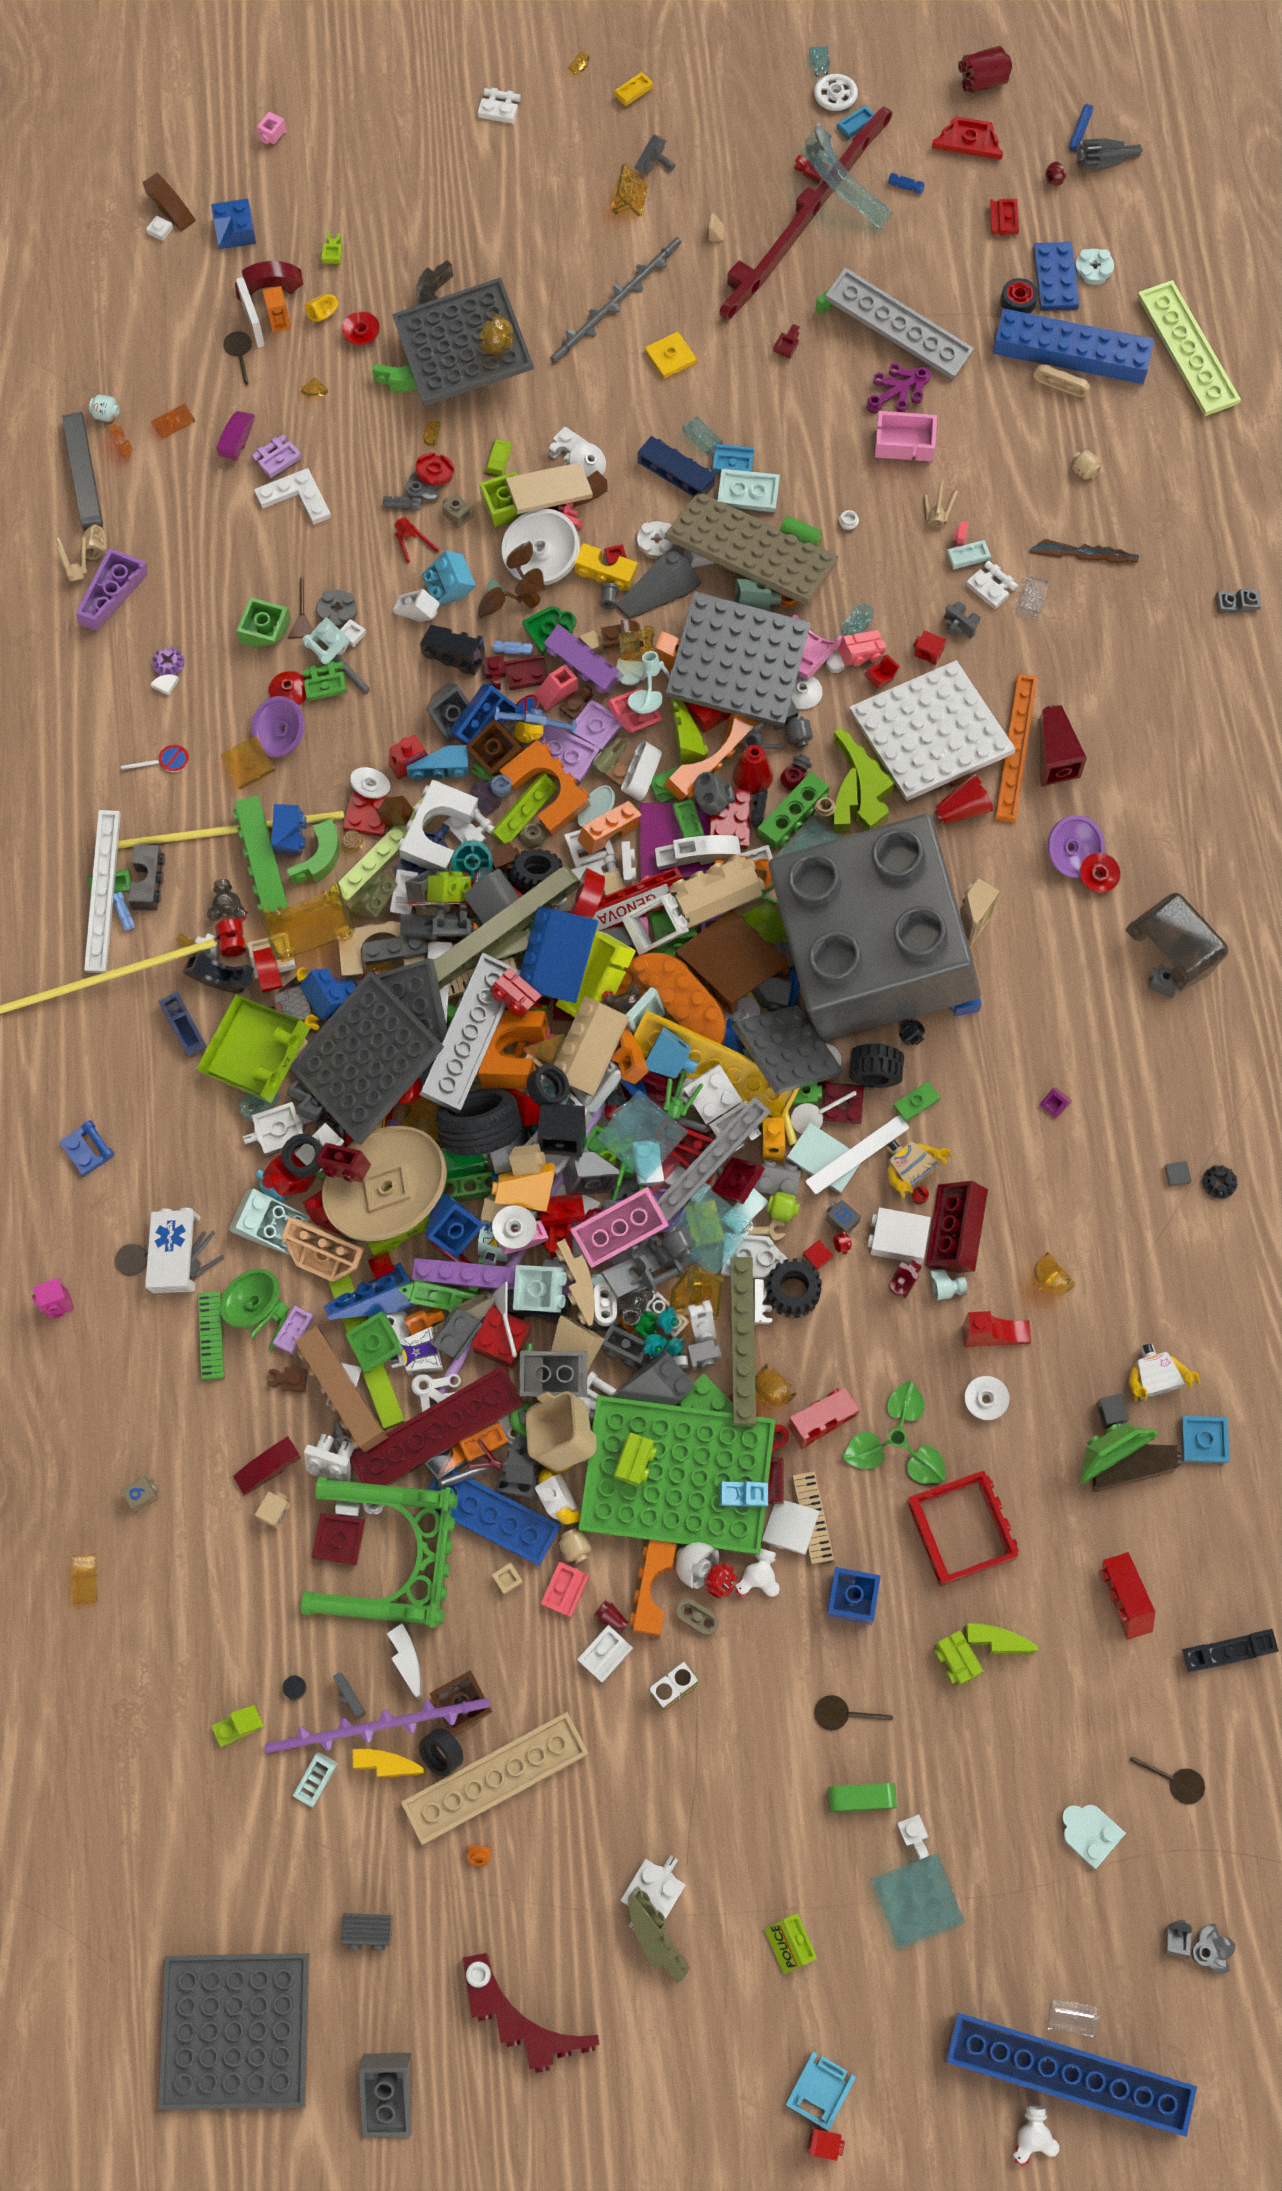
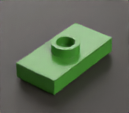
M693 799L673 804V810L682 837L704 836Z
M927 1081L894 1103L893 1107L903 1120L908 1122L938 1102L941 1097Z

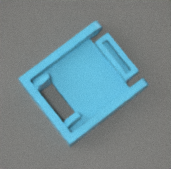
M813 2051L785 2105L829 2131L856 2076L851 2074L847 2082L843 2081L848 2071L821 2056L818 2064L813 2063L818 2054ZM803 2098L824 2110L820 2119L799 2107Z

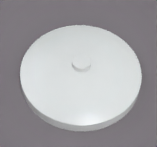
M539 509L521 515L509 526L502 542V557L506 565L507 557L511 551L519 545L530 541L533 545V555L527 564L521 565V570L525 575L528 571L539 568L543 572L545 585L555 583L565 577L574 567L580 552V538L574 524L564 514L552 509ZM506 565L509 572L520 581L522 578L517 569H510Z

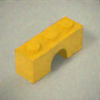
M583 543L579 556L575 561L574 572L581 577L594 579L600 584H616L620 591L625 590L628 592L637 577L638 562L619 556L618 561L614 565H602L601 549Z

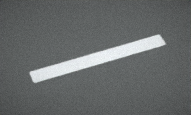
M898 1115L807 1179L806 1183L815 1194L819 1193L908 1130L909 1126Z

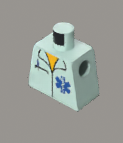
M482 1219L481 1222L484 1226L480 1230L478 1239V1254L484 1256L482 1263L495 1266L496 1260L508 1261L512 1253L503 1254L500 1244L493 1235V1222ZM517 1226V1227H514V1228L511 1227V1230H513V1229H519V1227H518V1226Z

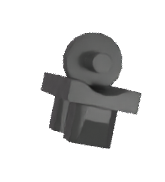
M960 601L953 606L949 604L945 608L946 613L943 617L947 620L945 624L949 627L947 633L951 636L955 632L959 635L964 633L969 638H972L975 635L981 617L976 613L966 617L964 615L966 607Z

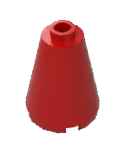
M759 745L748 746L733 770V780L737 788L750 790V794L755 795V792L759 793L760 789H769L773 782V769L764 749Z
M976 774L970 776L936 805L937 810L934 813L939 822L943 821L947 824L994 810L986 789L979 785L982 782Z

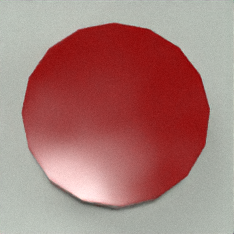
M427 453L420 456L415 465V474L418 479L432 486L445 485L451 481L454 475V465L450 459L444 455H435L436 453Z

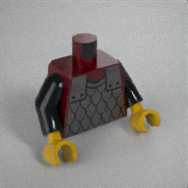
M301 967L297 971V976L281 988L278 993L274 994L275 1006L268 1008L300 1019L310 1027V1030L311 1028L318 1030L319 1025L314 1022L319 1020V1018L312 1014L311 1004L300 987L307 977L305 974L309 969Z

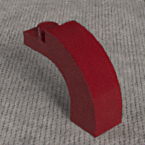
M264 261L250 265L242 270V278H244L250 296L260 289L279 286L282 287L283 291L291 294L303 285L301 269L287 262ZM236 282V283H235L236 296H237V299L241 301L240 294H239V290H238V286H237V282Z

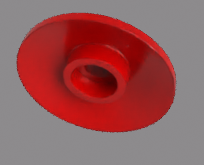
M368 312L352 313L342 323L344 338L356 345H365L374 341L380 332L378 319Z
M286 671L276 675L269 685L270 698L282 696L300 705L307 698L304 683L306 678L294 671Z
M1093 853L1083 860L1080 866V878L1089 890L1096 893H1106L1113 890L1119 883L1121 876L1120 867L1110 855ZM1095 872H1099L1101 878H1097Z

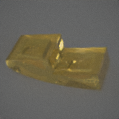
M96 1554L72 1556L73 1604L96 1603L98 1601Z

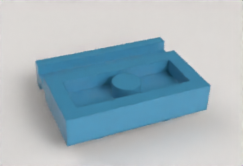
M716 444L713 472L721 473L722 469L752 472L754 448Z

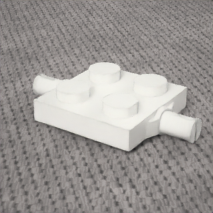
M290 1102L252 1115L255 1132L243 1136L244 1143L247 1145L258 1140L265 1156L282 1151L288 1139L295 1135L303 1134V1125L313 1121L296 1114L294 1104Z
M670 1855L662 1867L645 1859L622 1897L621 1902L629 1906L628 1897L634 1888L639 1886L642 1891L648 1894L656 1910H659L666 1919L686 1886L671 1873L679 1860L675 1858L672 1864L669 1865L674 1856ZM632 1921L628 1925L630 1928L633 1926Z

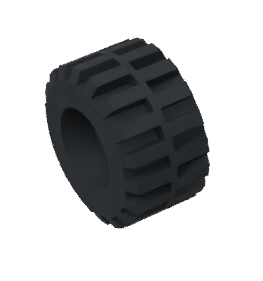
M531 848L529 851H521V854H517L515 859L512 860L511 885L524 895L563 867L562 860L557 858L555 853H551L549 850L544 851L542 848L537 850Z
M870 1043L858 1045L851 1051L849 1078L858 1084L874 1086L875 1088L898 1085L902 1082L904 1053L895 1047L885 1044Z
M793 1258L792 1262L785 1259L783 1264L777 1263L775 1269L772 1268L767 1279V1300L771 1302L770 1306H772V1309L776 1308L777 1313L780 1315L785 1313V1317L790 1318V1315H794L795 1318H799L800 1314L808 1315L810 1310L813 1311L820 1299L822 1280L819 1279L820 1274L818 1271H814L812 1264L806 1265L807 1261L803 1259L802 1262H797L798 1258ZM788 1279H798L805 1284L807 1291L801 1297L791 1298L782 1292L781 1284Z

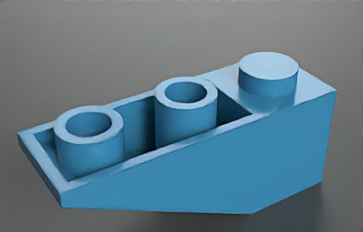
M467 745L445 746L406 766L408 778L421 780L423 778L442 779L444 777L463 778L464 776H469V751L466 748Z

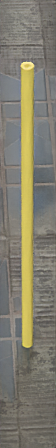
M337 811L307 815V824L324 822L331 818L332 820L344 819V812ZM273 820L266 821L268 829H272ZM241 825L119 840L118 849L134 847V844L152 845L238 833L237 828H240Z
M213 938L0 1005V1014L213 948L217 945Z

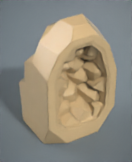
M92 525L85 531L83 537L86 538V558L97 560L104 555L107 539L101 527Z

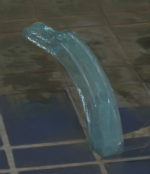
M818 124L805 141L806 152L811 163L823 180L850 207L851 205L854 206L881 230L893 215V212L867 191L844 168L832 149V136Z

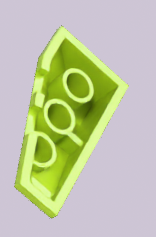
M671 698L680 766L704 761L705 757H708L707 744L703 745V738L684 702Z

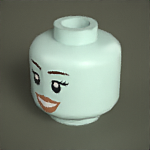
M98 394L95 398L91 399L89 412L94 419L111 422L119 415L120 407L117 405L115 398Z

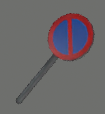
M527 695L520 699L516 706L521 710L517 713L524 714L525 710L537 709L539 706L538 697ZM514 720L508 730L511 732L519 721Z

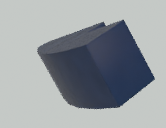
M178 992L158 1001L188 1057L207 1047Z

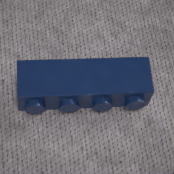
M650 436L638 451V463L693 497L697 493L708 494L715 485V474L709 468H704L697 464L694 459L682 455L679 450L669 447L661 439Z

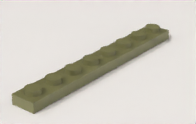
M730 1257L733 1426L756 1427L752 1257Z

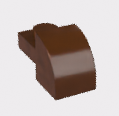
M620 620L621 624L601 627L604 649L624 646V650L644 647L641 628L636 621Z

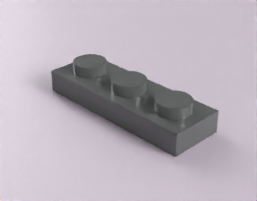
M402 936L362 943L365 965L428 955L426 939L420 937Z

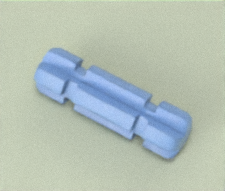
M496 640L493 644V651L498 653L504 651V653L520 655L523 653V655H531L533 649L531 643L521 645L520 642L505 641V643H502V641Z
M114 893L113 903L124 930L129 931L135 927V924L122 893Z

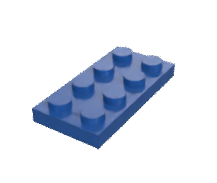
M1072 241L1034 243L1033 250L1040 311L1078 309L1079 297Z

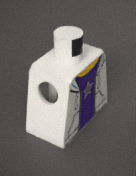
M429 1327L401 1340L400 1343L404 1351L390 1359L392 1368L405 1365L408 1375L444 1372L439 1350L430 1343L435 1336L433 1328Z

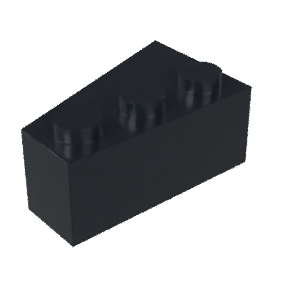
M430 624L420 642L421 653L426 658L441 661L445 666H453L465 674L476 675L484 661V657H486L483 636L478 635L477 638L468 637L466 632H461L459 635L452 633V629Z

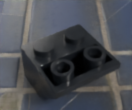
M541 1104L537 1135L541 1152L548 1155L582 1157L587 1143L585 1106Z

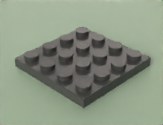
M799 1004L738 1020L732 1025V1028L775 1094L840 1076L843 1072Z

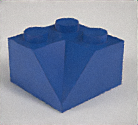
M249 199L211 204L219 249L256 244Z
M274 804L271 845L276 854L301 855L302 849H305L306 838L302 835L303 829H306L307 817L304 816V812H302L299 805Z
M328 968L310 971L300 987L318 1018L325 1019L330 1018L356 988V985L352 981L334 978Z
M444 1193L430 1212L426 1237L457 1258L482 1229L484 1224L474 1213L447 1193Z
M835 1567L826 1617L872 1625L881 1575Z

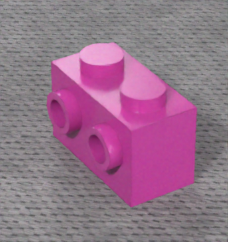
M59 1278L33 1287L35 1292L32 1295L33 1302L36 1308L38 1307L40 1312L45 1313L48 1318L62 1317L65 1315V1312L74 1309L68 1289Z

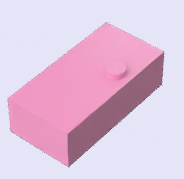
M649 1186L572 1227L570 1230L591 1268L666 1228L669 1226V1222Z

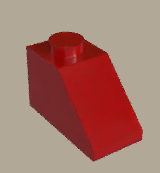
M812 2127L807 2153L811 2156L837 2161L838 2155L843 2156L845 2141L841 2140V2134Z

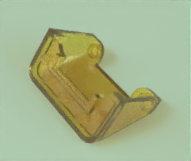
M338 882L328 885V893L322 891L320 896L283 909L280 906L277 907L278 911L272 912L269 907L259 910L275 959L287 962L292 960L293 956L337 940L345 941L353 937L352 934L355 933V928L343 888Z

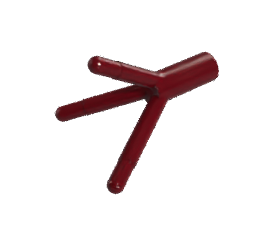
M479 1439L477 1442L485 1452V1455L482 1457L489 1462L467 1465V1468L493 1467L503 1472V1462L496 1459L482 1440Z

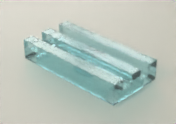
M698 416L694 418V421H689L687 426L684 425L682 427V431L707 456L715 451L716 444H722V440ZM691 429H693L699 435V437L696 434H694L691 431Z

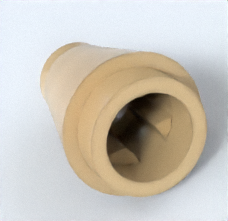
M823 797L816 802L815 810L821 823H829L836 806L830 798Z

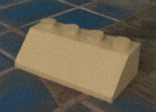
M586 996L584 997L554 1063V1066H557L564 1072L569 1085L593 1096L595 1095L629 1021V1016Z

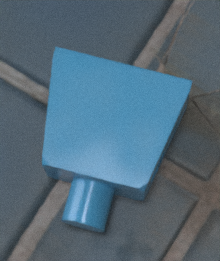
M665 1027L660 1031L645 1060L649 1071L672 1078H677L681 1069L693 1074L698 1062L688 1058L691 1046Z

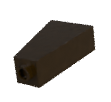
M1146 1444L1093 1478V1492L1173 1473L1181 1465V1453L1177 1452V1445Z

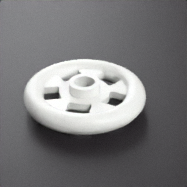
M829 74L822 77L816 83L814 96L818 104L823 108L831 111H842L855 103L858 89L855 82L848 76ZM846 84L849 89L845 90L843 85ZM821 90H827V95H822ZM845 95L849 97L846 101L842 100ZM829 99H830V100L836 101V103H831V102H828V101H829Z

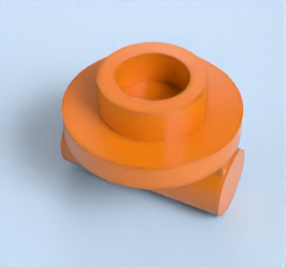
M468 1845V1862L478 1867L487 1865L490 1861L492 1847Z

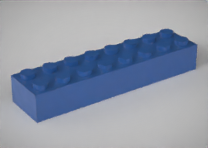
M1003 308L993 354L1144 384L1154 339Z

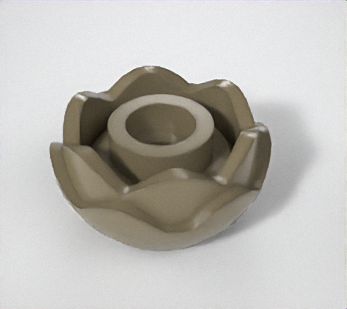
M537 823L526 824L520 832V839L528 847L541 845L546 836L544 828Z

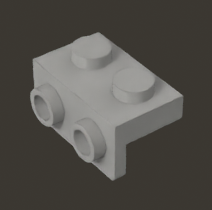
M773 1160L759 1161V1164L765 1170L754 1186L756 1191L774 1195L776 1192H783L795 1197L797 1196L801 1169H798L797 1165L786 1163L782 1166L777 1165Z

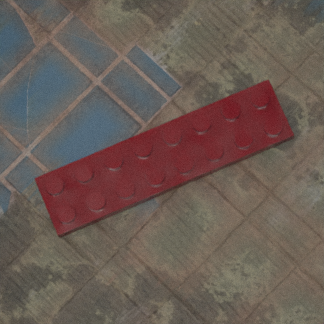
M501 1365L386 1433L388 1438L367 1452H364L361 1448L355 1451L350 1457V1463L361 1483L388 1486L424 1465L432 1457L453 1448L461 1441L480 1432L525 1404L505 1368Z

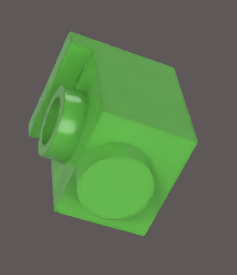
M813 1083L800 1087L792 1103L793 1108L804 1103L819 1106V1099H822V1086ZM803 1090H811L808 1094L803 1093Z

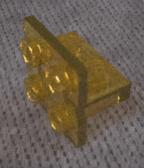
M626 164L621 166L611 210L618 214L631 209L637 216H642L648 186Z

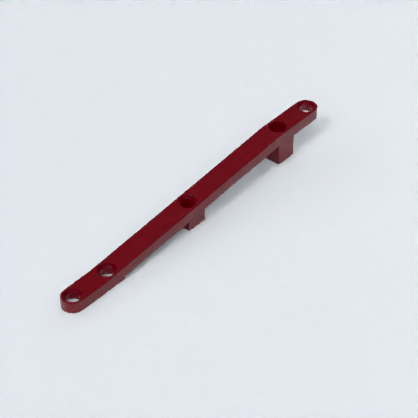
M885 106L880 108L853 137L852 144L818 188L814 191L807 187L797 197L796 211L798 214L755 269L739 260L728 271L727 285L735 289V291L721 306L720 316L730 320L763 285L865 149L888 125L893 111Z

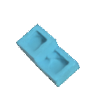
M747 1481L744 1483L719 1482V1505L768 1506V1483Z

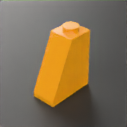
M545 1163L537 1174L514 1176L513 1171L499 1174L498 1180L493 1182L491 1195H495V1203L510 1206L517 1205L547 1212L555 1173L554 1163Z

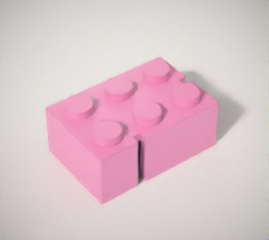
M879 411L875 458L912 460V457H916L915 461L933 462L937 415Z

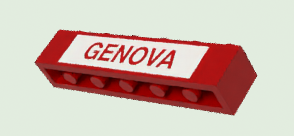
M675 867L601 897L593 919L598 920L596 930H605L614 926L624 925L621 917L659 896L667 894L668 888L674 882L683 879L678 868ZM661 904L651 909L650 911L640 915L639 918L643 917L645 914L651 911H658L663 909L665 907L664 904Z

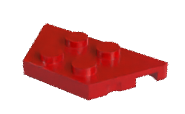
M955 116L950 121V124L941 131V135L932 141L931 148L999 160H1002L1003 151L1000 150L998 145L999 140L994 133L995 129L992 122Z

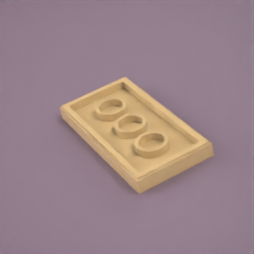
M581 462L506 478V485L517 514L593 497Z

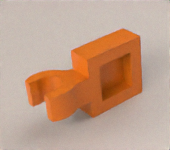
M433 1307L427 1314L422 1309L403 1319L412 1336L445 1318L440 1308Z

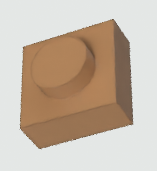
M619 760L610 772L606 774V778L621 788L629 767Z

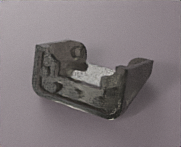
M1177 892L1165 897L1131 922L1125 929L1136 941H1142L1148 936L1175 965L1170 973V978L1180 992L1209 976L1228 954V946L1192 905Z

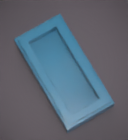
M864 105L838 122L836 128L849 140L875 114Z

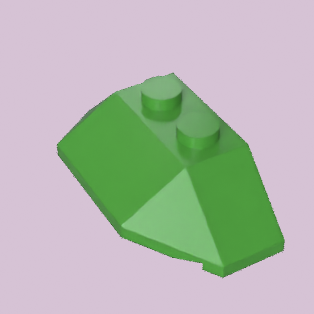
M1127 1423L1119 1427L1117 1424H1114L1105 1431L1107 1433L1105 1436L1099 1438L1097 1435L1087 1442L1088 1446L1083 1452L1078 1483L1083 1485L1154 1440L1159 1433L1153 1429Z

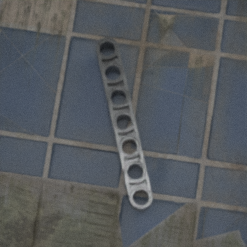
M82 412L62 415L83 530H87L92 525L103 527Z

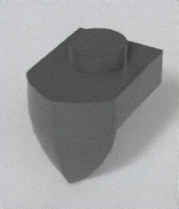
M1186 1920L1174 1921L1165 1928L1164 1954L1186 1959L1191 1956L1192 1926Z

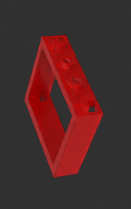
M985 1471L908 1497L906 1501L940 1587L1016 1560L1019 1556L1017 1553L1020 1552L1017 1546L1018 1543L1016 1539L1012 1540L1009 1533L1011 1531L1010 1523L1007 1518H1003L1000 1511L1003 1509L998 1496H994L992 1488H994L993 1481L989 1475L986 1476ZM978 1483L1006 1554L948 1575L921 1503Z

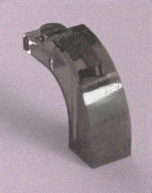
M446 260L441 265H438L434 271L429 267L423 271L419 277L416 289L418 305L438 299L435 295L437 290L453 277V268L449 261Z

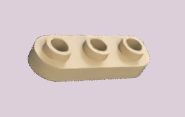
M1049 365L1037 366L1033 374L1038 382L1077 397H1086L1090 390V385L1084 378H1078L1065 371L1054 369Z

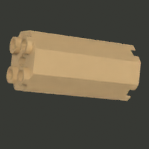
M740 854L729 858L724 865L719 862L709 867L710 869L705 871L706 874L703 871L696 872L687 881H684V879L678 880L668 888L667 894L671 893L677 900L678 910L685 917L688 929L758 899L762 895L761 890L765 889L762 879L758 878L755 872V863L751 858L747 860L745 857L741 858Z

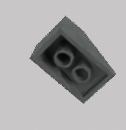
M520 1351L519 1396L537 1397L545 1392L555 1396L569 1391L577 1397H587L588 1351Z
M662 1351L656 1357H652L611 1396L620 1399L675 1405L695 1385L667 1352Z
M411 2053L363 2054L359 2066L363 2137H411L413 2082Z

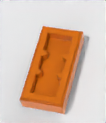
M498 1422L461 1441L459 1444L469 1463L485 1455V1452L477 1442L479 1439L482 1440L490 1452L508 1444L509 1441Z

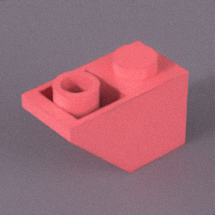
M566 664L549 674L534 694L538 697L541 707L547 711L578 691L577 677Z

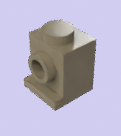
M455 494L453 497L449 495L443 500V514L458 528L462 527L473 517L472 505L466 503L459 495Z

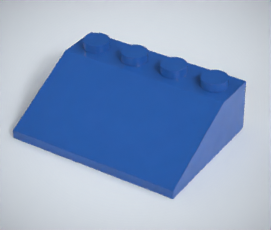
M538 906L519 976L542 996L576 1003L598 920Z

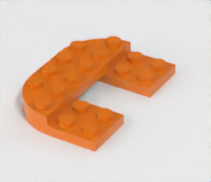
M647 953L633 958L629 967H624L623 970L626 973L611 1002V1008L626 1015L652 987L657 990L663 1006L680 1026L724 1045L727 1019L723 1007L694 976L684 962L668 954ZM680 1076L675 1080L677 1084L679 1083Z

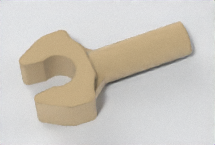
M772 1219L771 1224L767 1227H745V1234L768 1235L773 1242H779L785 1238L786 1234H777L774 1232V1229L784 1228L785 1223Z

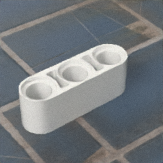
M642 741L635 750L621 790L635 800L641 801L648 792L662 752L647 741Z

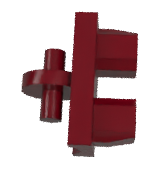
M912 1259L907 1265L902 1262L889 1283L890 1291L894 1295L903 1296L906 1299L920 1276L918 1273L922 1268L921 1265Z

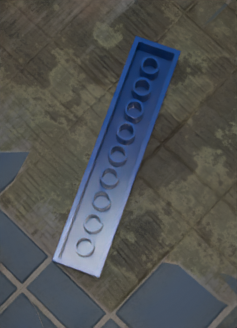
M955 2013L944 2059L945 2063L1187 2137L1197 2086L962 2013Z

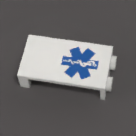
M163 1208L159 1209L158 1212H151L145 1288L152 1293L195 1292V1283L189 1279L193 1223L194 1221H200V1216L191 1208H180V1211Z

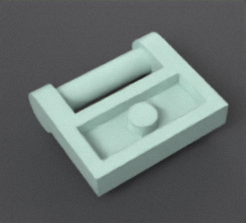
M326 617L310 635L303 637L302 643L305 647L310 648L323 664H328L350 639ZM319 639L329 647L326 651L317 644Z

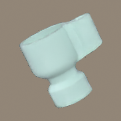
M944 1269L930 1271L933 1293L936 1300L950 1299L955 1293L958 1295L967 1294L968 1289L965 1277L956 1278L953 1281L948 1277Z

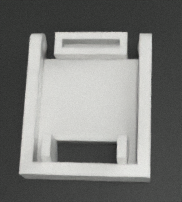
M610 1060L594 1096L586 1095L584 1091L571 1085L569 1086L586 1109L596 1113L622 1077L619 1068Z

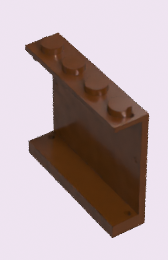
M732 910L675 950V957L688 966V969L731 1015L738 1011V1001L771 976L778 971L783 972L785 975L788 974L789 961L787 957L782 953L780 954L771 942L763 939L755 928H751L742 916L737 915Z

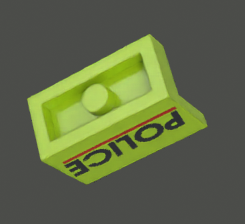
M798 1913L764 1928L783 1974L818 1959Z

